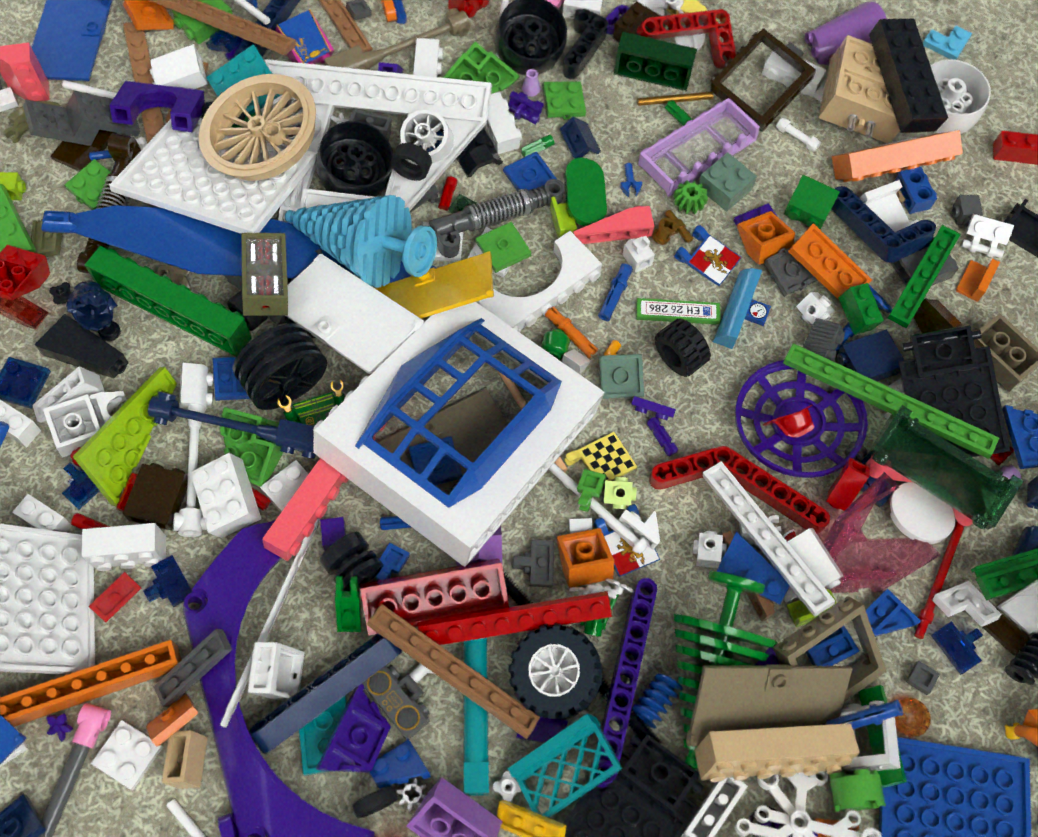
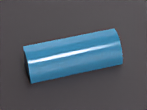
M748 268L739 272L714 337V343L733 349L762 270Z

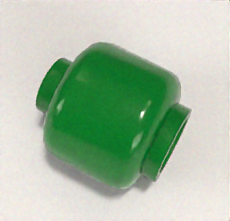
M553 329L544 334L541 348L558 360H561L564 353L568 352L570 338L563 330Z

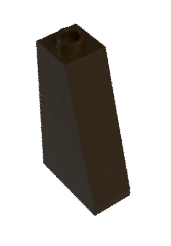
M925 298L914 315V319L922 333L964 326L939 300ZM978 339L974 340L975 348L984 347Z

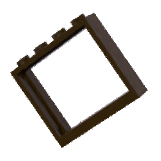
M762 28L759 33L755 32L751 36L746 46H742L738 50L737 56L733 60L730 59L726 62L720 74L716 73L712 77L710 91L722 101L730 98L760 126L759 130L763 132L811 82L816 69ZM761 42L801 73L794 83L762 116L722 84Z

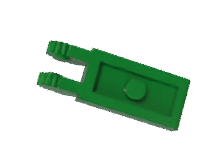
M337 576L335 592L337 632H361L362 619L358 577H351V591H343L344 581L342 576Z

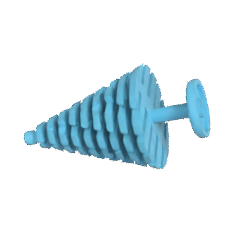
M396 195L346 201L318 207L313 206L301 208L297 211L288 210L285 213V220L287 222L293 223L294 227L311 238V241L318 244L320 248L339 263H342L365 283L375 288L390 283V277L393 279L400 271L401 261L407 273L414 277H422L431 268L436 256L437 237L435 231L430 226L422 225L412 230L409 208H405V201L400 197H396Z

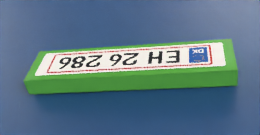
M637 298L636 320L673 322L675 319L681 318L690 323L719 325L720 303Z

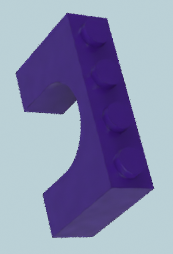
M125 81L110 103L112 122L133 125L142 111L153 107H166L172 109L170 111L172 130L193 132L202 116V107L205 104L204 90Z

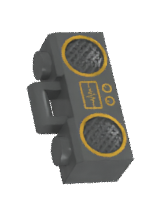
M385 665L361 684L364 685L366 691L404 738L408 740L430 722L428 717L430 711L422 702L416 703V700L424 692L408 674L398 681L397 678L400 675L392 665L389 667ZM406 686L413 695L408 698L401 689L402 687Z

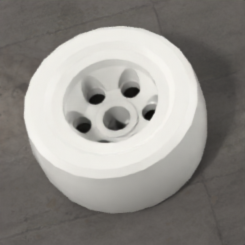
M951 59L935 62L931 65L948 115V119L940 126L936 133L960 130V134L967 132L973 128L987 108L991 96L989 82L981 71L969 63Z

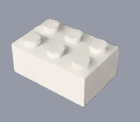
M228 453L190 472L209 534L223 538L261 520L251 484L241 458Z
M155 523L82 529V558L94 568H97L98 571H109L111 567L120 566L123 569H132L137 564L155 567L160 562H166V535Z

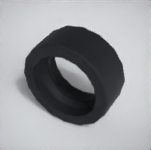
M411 143L398 145L391 159V166L395 172L406 179L414 181L425 179L432 165V158L429 153ZM407 160H411V161L415 162L416 164H412V163L408 162Z

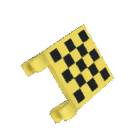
M615 432L578 450L567 453L564 459L567 466H571L582 459L588 470L605 474L606 481H613L615 477H621L637 468V465Z

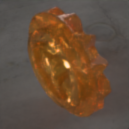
M915 698L899 700L903 709V715L895 717L899 733L909 737L924 734L931 722L927 707ZM915 710L913 716L915 722L912 721L906 724L907 716L905 713L909 714Z

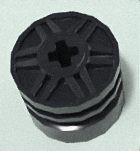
M352 532L338 539L320 557V563L328 574H336L334 576L335 583L336 577L342 576L344 581L343 591H351L350 580L352 576L358 577L359 589L360 584L368 583L383 567L381 560L376 558L375 552L372 550L367 551L369 544L359 532Z

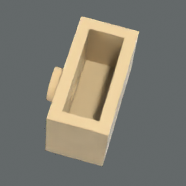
M192 730L177 731L169 737L162 778L163 784L178 789L200 788L208 737Z

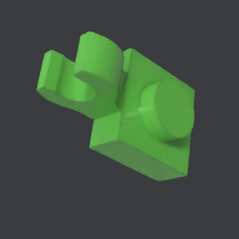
M584 469L577 486V492L582 493L578 505H580L579 510L588 512L592 497H600L606 480L605 474Z

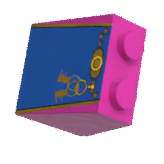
M310 9L276 26V32L296 40V47L286 54L291 62L305 64L321 62L324 64V59L332 56L334 49Z

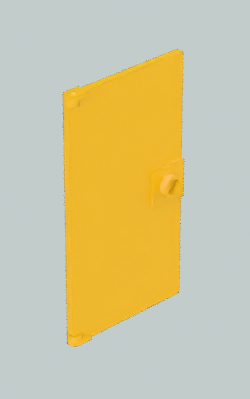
M489 251L436 269L433 267L422 277L410 276L375 289L417 317L425 318L493 297L492 254Z

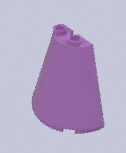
M867 1L805 33V41L810 46H813L811 54L813 58H816L817 63L829 65V57L836 52L847 35L872 44L869 33L879 19H887L878 3Z

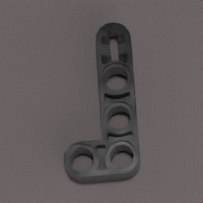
M587 9L576 11L574 30L581 34V36L564 58V77L576 79L606 39L607 19Z

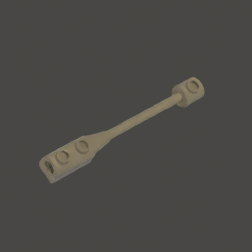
M452 8L446 13V24L383 50L363 52L360 46L357 45L325 58V66L370 70L371 67L386 56L416 45L417 38L431 39L448 31L452 36L459 34V36L463 37L469 32L470 21L465 11L459 12L458 9Z

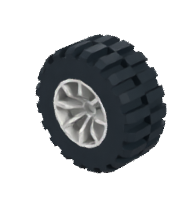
M545 624L539 626L540 629L535 631L532 629L527 633L528 636L519 640L516 651L513 650L511 654L512 662L509 664L508 672L511 674L509 681L515 691L516 698L522 702L526 709L541 717L566 719L567 717L578 715L582 710H586L593 699L597 697L599 687L602 684L603 668L598 651L586 635L571 626L553 624V627H547Z

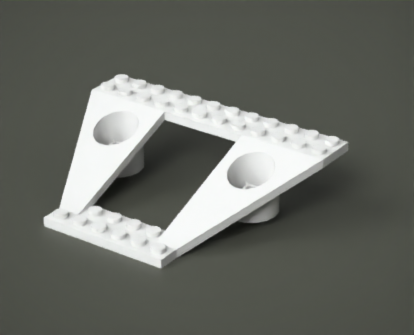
M265 59L273 74L292 77L301 82L310 91L315 102L316 119L315 133L308 151L314 152L316 155L318 146L328 131L335 108L408 115L400 130V144H412L414 138H417V141L413 144L421 145L425 151L432 146L435 149L429 152L432 158V165L426 178L423 180L414 181L406 179L392 168L385 196L396 195V197H400L405 201V208L408 207L409 212L487 123L492 90L491 83ZM283 95L274 99L271 111ZM290 98L282 111L297 100ZM303 107L289 117L303 113ZM302 122L288 127H301ZM443 129L444 136H437L436 132ZM286 135V138L292 141L296 137V135L293 137H291V135ZM441 140V144L436 148V141ZM407 160L408 162H410V163H412V164H416L415 162H413V161H411V160ZM315 161L280 206L278 220L287 222L285 220V213L288 210L297 211L301 208L318 207L373 197L309 189L316 169Z

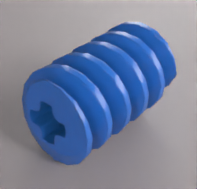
M657 673L654 676L655 681L649 683L650 689L644 690L645 697L641 696L638 699L639 704H635L632 707L635 714L639 716V719L641 718L643 723L654 729L657 727L652 721H662L658 713H667L663 705L672 706L673 703L669 697L675 699L678 697L674 689L683 690V687L676 680L661 673Z

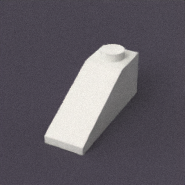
M79 366L33 404L37 422L47 421L43 411L44 408L86 394L90 396L104 392L100 376Z

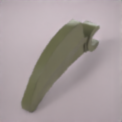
M38 101L45 104L60 106L59 103L53 101ZM23 106L8 116L9 121L14 123V125L4 131L6 138L14 135L11 138L14 144L18 143L22 135L29 130Z

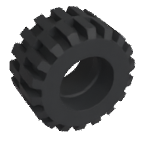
M675 319L658 332L654 338L655 346L662 360L680 376H691L710 360L711 353L705 338L687 320Z

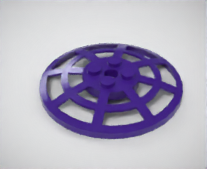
M784 360L768 364L752 374L744 383L738 395L735 407V423L743 444L757 460L770 469L784 475L814 478L834 473L842 469L849 458H855L864 443L868 427L867 412L863 400L847 394L856 409L858 423H845L843 412L836 402L845 392L836 388L829 394L818 386L806 383V374L800 371L797 374V381L784 382L772 387L765 376L780 370L794 369L783 364ZM758 381L765 393L759 398L754 411L742 408L746 394ZM786 389H796L795 397L782 400L777 392ZM805 390L817 394L823 400L816 404L812 400L804 398ZM769 398L777 406L773 415L761 413L764 403ZM813 405L809 408L814 424L812 431L801 437L792 438L786 436L776 424H772L776 434L768 439L765 437L760 422L766 423L776 418L799 412ZM831 406L836 415L837 423L826 422L823 410ZM741 416L753 420L756 434L761 443L754 447L744 434ZM824 431H836L837 435L831 446L828 447L820 440ZM858 431V438L854 448L845 459L834 452L840 445L844 432ZM780 441L792 445V455L780 451L774 445ZM812 444L821 452L813 456L802 457V447ZM768 449L778 457L792 461V470L772 463L760 453ZM826 457L837 464L823 471L802 472V463L815 462Z

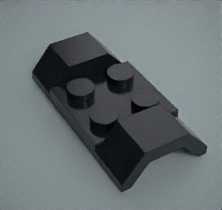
M484 128L456 158L468 178L473 176L480 167L490 163L503 164Z

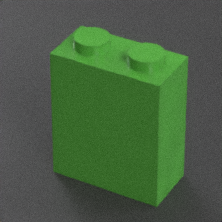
M198 0L233 14L232 9L223 0ZM172 10L174 15L173 22L178 29L182 28L188 39L194 40L198 45L221 31L219 28Z

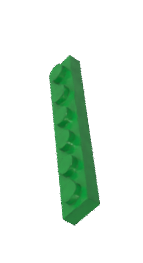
M944 225L940 227L889 314V320L904 328L908 327L959 239L960 233Z

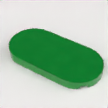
M573 159L565 170L567 213L579 225L588 226L604 219L607 213L604 172L591 159Z

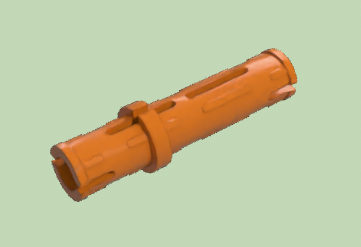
M554 306L546 312L545 317L557 329L563 330L589 359L592 357L591 355L597 353L598 348L573 326L569 318H565Z

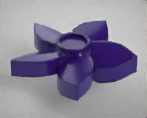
M65 713L60 716H47V722L51 726L47 734L54 735L57 733L60 741L63 742L66 737L65 732L73 730L67 724Z

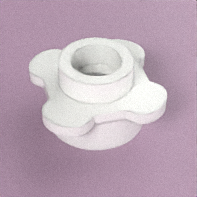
M509 771L504 772L503 778L493 784V790L499 792L503 796V800L509 802L513 800V796L517 792L522 791L518 782L511 777ZM507 784L510 785V789H506L505 786Z

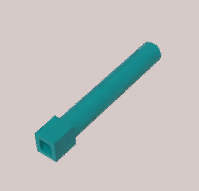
M487 638L464 641V663L486 679H488ZM464 695V794L467 796H488V711Z

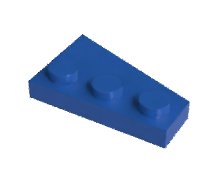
M736 532L717 572L743 577L765 585L764 592L757 595L780 606L790 587L789 584L766 559Z

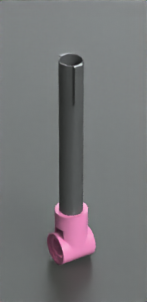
M85 703L81 708L77 719L79 726L72 739L74 745L41 820L46 831L39 837H53L90 748H94L99 733L103 732L107 727L111 717L110 710L89 703Z

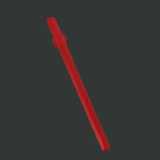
M957 521L925 607L919 613L918 618L921 622L918 624L914 634L916 638H924L929 624H932L935 616L933 611L936 604L932 600L935 594L940 593L965 527Z

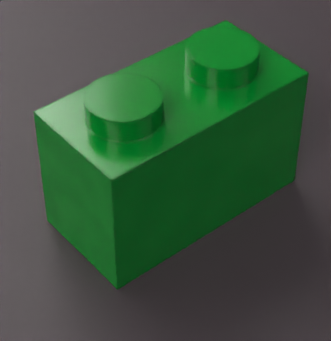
M868 283L850 287L838 297L854 335L872 331L884 321Z

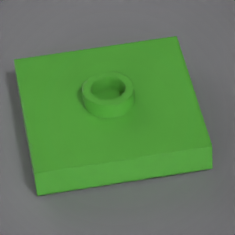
M512 222L476 238V243L482 253L491 252L492 269L495 273L531 257L532 254Z

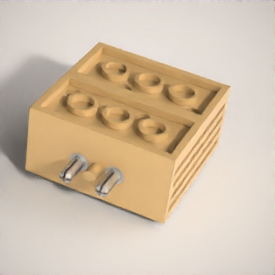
M847 35L830 59L818 118L847 128L848 131L863 134L865 137L890 143L900 132L873 46L868 42Z

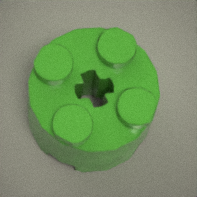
M854 770V775L845 774L844 772L830 774L831 780L829 782L835 812H845V809L856 811L880 808L879 806H886L881 778L877 770Z

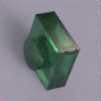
M459 194L449 207V212L453 214L462 211L464 207L476 205V202Z

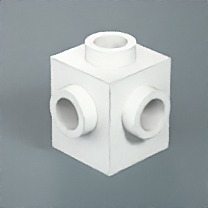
M810 292L796 306L803 314L802 318L804 321L812 325L816 318L828 321L831 318L830 314L834 311L830 306L832 304L826 296H821L818 292Z
M713 531L699 534V540H694L693 554H697L696 566L719 567L721 557H724L727 546L726 543H722L723 535H718V533Z

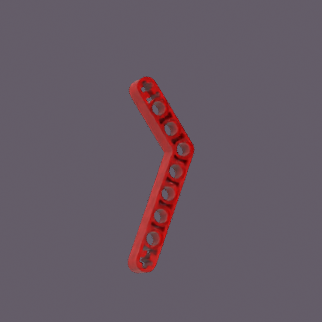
M727 446L716 447L657 464L650 474V485L654 489L662 490L703 478V472L721 462L718 459L721 456L727 461L722 463L746 491L804 529L813 528L816 534H818L830 522V515L824 508ZM697 463L705 464L706 468L699 467ZM677 468H681V469H683L686 473H685V474H680L679 472H677L676 469H677ZM736 469H742L745 474L738 473ZM755 481L762 482L764 487L758 486ZM774 493H779L783 499H778ZM794 505L799 506L802 509V512L797 511L794 508Z

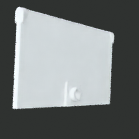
M319 254L304 271L287 285L288 315L285 316L303 326L314 337L333 348L368 374H371L379 364L385 361L423 324L421 318L323 254Z

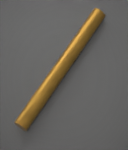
M713 92L637 98L638 106L666 104L672 100L675 103L713 99Z

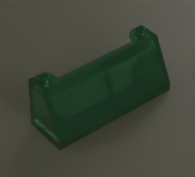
M902 405L893 412L868 453L873 456L872 459L880 465L886 464L969 517L978 528L988 530L996 527L1024 481L1015 475H1012L1010 479L1002 476V471H993L920 425L918 423L919 419L916 417L911 419L910 414L912 411Z

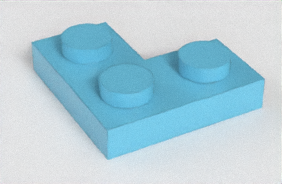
M955 26L949 37L931 29L923 45L951 60H956L972 33Z

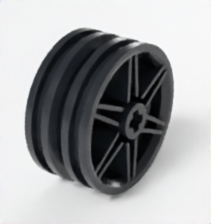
M284 324L262 333L248 343L234 361L233 374L258 409L272 410L280 408L277 404L278 399L282 406L288 404V399L285 395L289 396L291 401H294L311 390L324 375L327 368V359L321 353L318 346L314 344L313 339L308 335L303 326L299 324Z

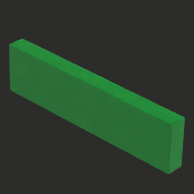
M882 685L858 692L861 706L869 705L871 701L887 703L885 690ZM875 723L866 725L873 755L885 754L883 725H876ZM900 751L899 769L877 771L883 788L907 782Z

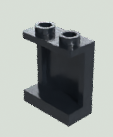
M1025 199L1021 205L1017 203L1010 212L1013 216H1007L1004 222L1014 225L1009 241L1038 258V215L1025 207L1028 202Z

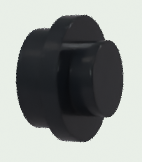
M111 321L109 327L98 330L99 336L104 341H114L121 333L119 325Z

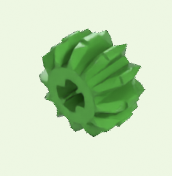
M686 180L684 184L680 183L674 192V203L676 206H679V211L685 209L686 214L690 211L696 214L698 210L702 211L707 203V189L703 188L702 183L697 185L695 180L692 183Z

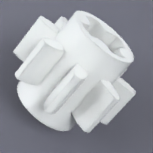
M417 778L413 780V784L408 785V783H404V790H397L399 795H403V799L399 801V804L407 803L409 812L412 810V806L417 805L419 807L421 800L426 796L422 794V791L426 789V785L419 787L417 785ZM416 789L419 797H414L413 801H410L406 793Z

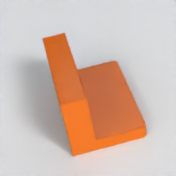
M992 259L987 267L971 260L956 291L978 302L985 294L1000 262Z

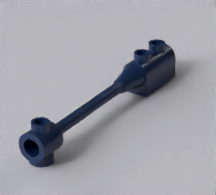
M158 392V395L153 396L150 400L148 415L154 418V423L167 425L168 421L173 422L178 416L253 433L281 447V452L294 454V450L302 452L303 457L315 459L316 454L314 453L313 429L315 426L280 419L278 427L253 425L179 408V403L175 400L176 395Z

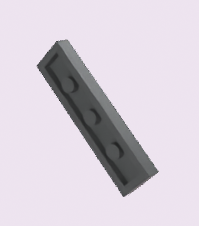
M215 629L153 686L162 707H170L232 650L223 629Z

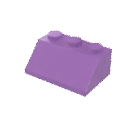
M441 777L427 793L406 827L420 837H497L502 821Z

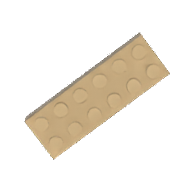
M851 724L709 732L695 749L701 780L710 779V782H719L725 778L734 777V780L739 781L745 780L749 776L766 779L777 774H781V777H791L796 773H804L805 776L815 775L822 771H827V774L839 773L845 765L852 763V759L860 753Z

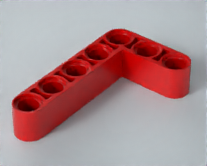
M724 9L647 18L637 28V35L653 39L708 33L713 63L718 69H723L728 60H733L736 57L730 16ZM681 22L685 24L686 28L682 27ZM663 24L668 27V30L664 29ZM645 26L649 27L651 33L646 31ZM719 36L722 37L724 43L720 41Z

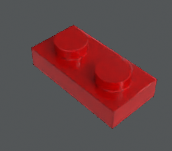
M124 572L88 607L106 623L142 588Z

